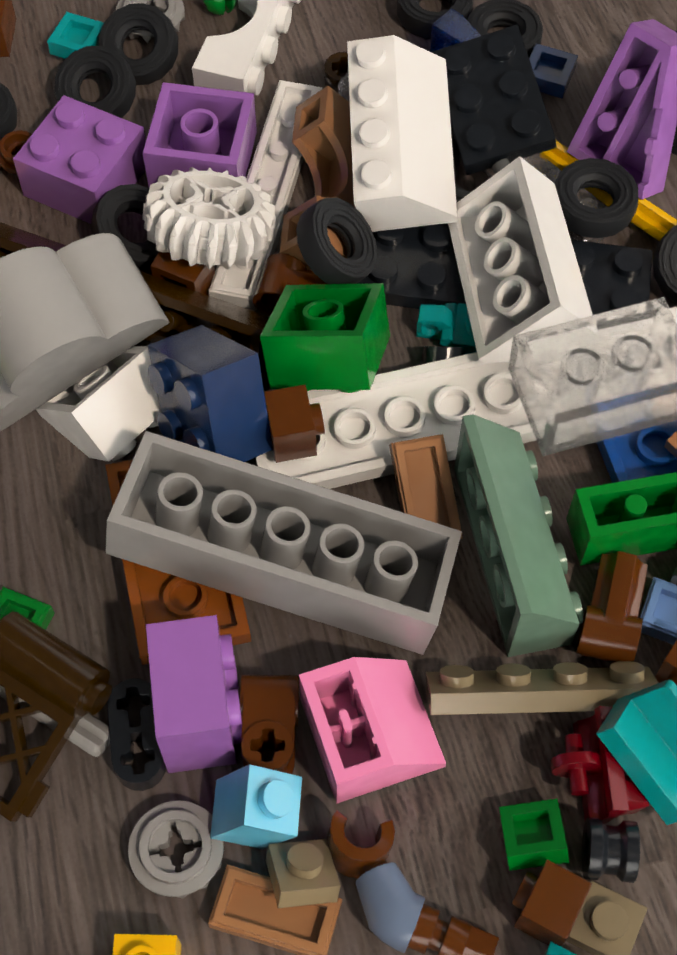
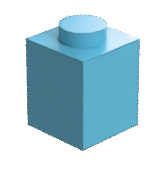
M249 764L217 779L210 838L264 849L268 847V844L281 843L298 837L302 777Z

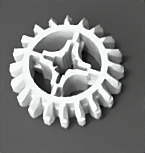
M190 167L188 172L178 169L173 170L171 176H159L156 183L150 184L149 193L146 195V202L143 205L142 219L145 220L144 229L147 230V240L156 243L157 251L162 253L170 252L171 260L184 259L189 262L190 266L197 263L206 265L208 269H211L213 265H221L225 269H230L233 263L247 266L250 259H261L262 252L268 250L269 243L273 239L276 216L274 215L275 206L271 203V195L262 192L260 185L247 183L245 176L234 177L229 175L227 170L222 173L215 172L210 167L207 171H198L194 167Z

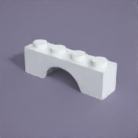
M238 0L239 9L252 19L245 26L234 32L206 37L192 66L194 86L248 92L258 96L263 87L267 63L273 64L278 50V38L281 33H287L292 17V7L294 3L299 4L301 0Z

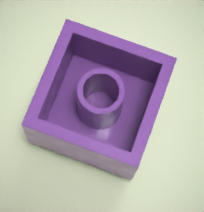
M163 82L143 150L148 187H150V184L156 183L159 176H171L172 171L177 169L188 172L190 167H194L198 171H207L210 167L213 171L221 173L227 170L231 176L246 177L257 133L254 93Z
M63 95L13 158L23 195L91 224L93 210L106 192L119 185L136 184L146 171L143 158V150L146 143L144 127Z
M217 615L146 624L155 735L168 773L237 764L235 745L241 744L242 714L231 634L220 635Z

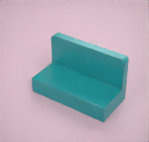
M665 680L617 699L596 735L665 824L669 825L677 822V685L672 680Z

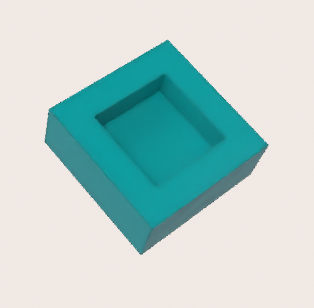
M66 12L47 40L50 54L66 59L72 52L85 46H98L99 34L104 22Z

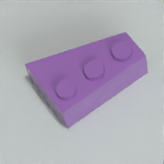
M654 19L632 22L566 151L578 160L588 158L605 159L622 166L633 176L638 186V198L641 200L664 191L677 125V32Z

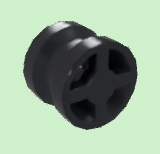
M587 817L582 837V871L584 878L598 880L603 874L616 875L621 882L634 883L637 879L640 863V834L637 822L623 820L619 825L613 826L605 825L600 818Z

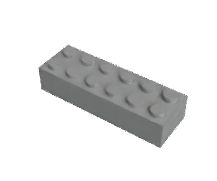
M145 431L107 519L106 554L423 655L438 626L462 531Z

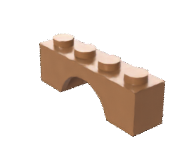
M326 86L296 107L292 143L300 151L310 168L314 180L315 197L283 216L279 253L296 257L310 271L312 270L303 259L297 243L296 227L301 214L324 198L337 197L349 202L355 208L350 102L329 86ZM327 227L331 244L340 255L347 259V250L343 240L332 228Z

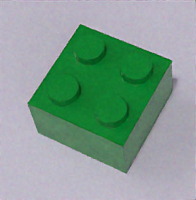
M383 283L286 285L260 335L270 389H282L306 384L307 391L339 390L345 393H353L360 390H370L390 338Z

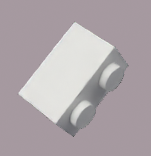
M148 346L131 347L35 410L89 458L108 462L121 459L136 446L135 438L148 427L158 426L157 416L161 413L158 395L148 377V367L151 365Z

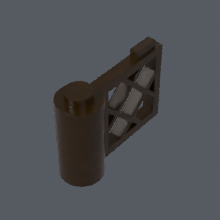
M11 612L0 620V685L5 689L9 711L0 714V723L11 722L16 751L15 753L0 756V765L17 761L21 784L10 802L0 796V815L10 822H17L21 814L27 818H32L50 788L42 780L79 720L88 713L96 715L104 707L112 692V686L108 684L110 678L108 669L18 612ZM18 697L31 706L20 709ZM42 712L58 723L45 745L27 749L22 717ZM38 755L33 765L30 766L29 758Z

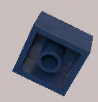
M203 325L148 345L151 365L148 367V377L158 395L161 413L157 416V422L164 437L243 462L273 450L257 352Z

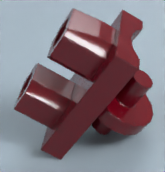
M598 706L594 709L595 714L593 716L576 721L573 724L574 734L564 737L566 753L559 754L550 760L552 774L558 777L569 778L571 794L575 796L582 795L584 819L586 820L587 817L600 818L604 824L619 816L637 813L650 804L631 778L624 776V769L596 735L612 709L610 706Z

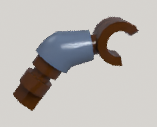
M339 810L333 814L326 840L335 869L346 877L357 879L355 883L369 930L381 942L402 953H405L406 949L410 948L425 954L427 948L436 951V955H494L500 937L476 928L472 924L454 916L450 917L449 922L439 919L440 911L424 904L425 897L413 891L397 864L393 862L387 863L386 860L392 848L395 835L392 820L380 824L375 837L376 845L369 848H361L350 843L345 836L344 830L348 820L347 817Z

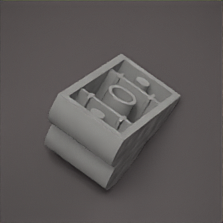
M110 233L95 234L74 241L58 251H54L49 247H30L0 258V431H3L170 323L121 239L116 235Z

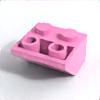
M352 657L299 674L300 699L336 803L446 767V761L406 660Z

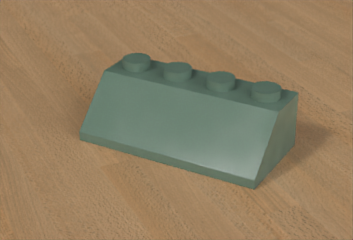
M474 414L463 416L454 470L507 657L571 645L579 624L583 623V608L577 592H569L564 576L568 572L566 553L560 542L554 543L549 528L553 524L550 502L547 496H539L535 483L538 480V467L535 455L532 450L525 451L520 432Z

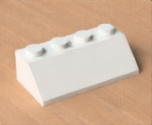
M395 35L347 41L355 208L365 218L372 232L458 222L446 59Z
M519 156L458 201V222L448 223L478 358L484 363L555 358L597 332L555 184Z

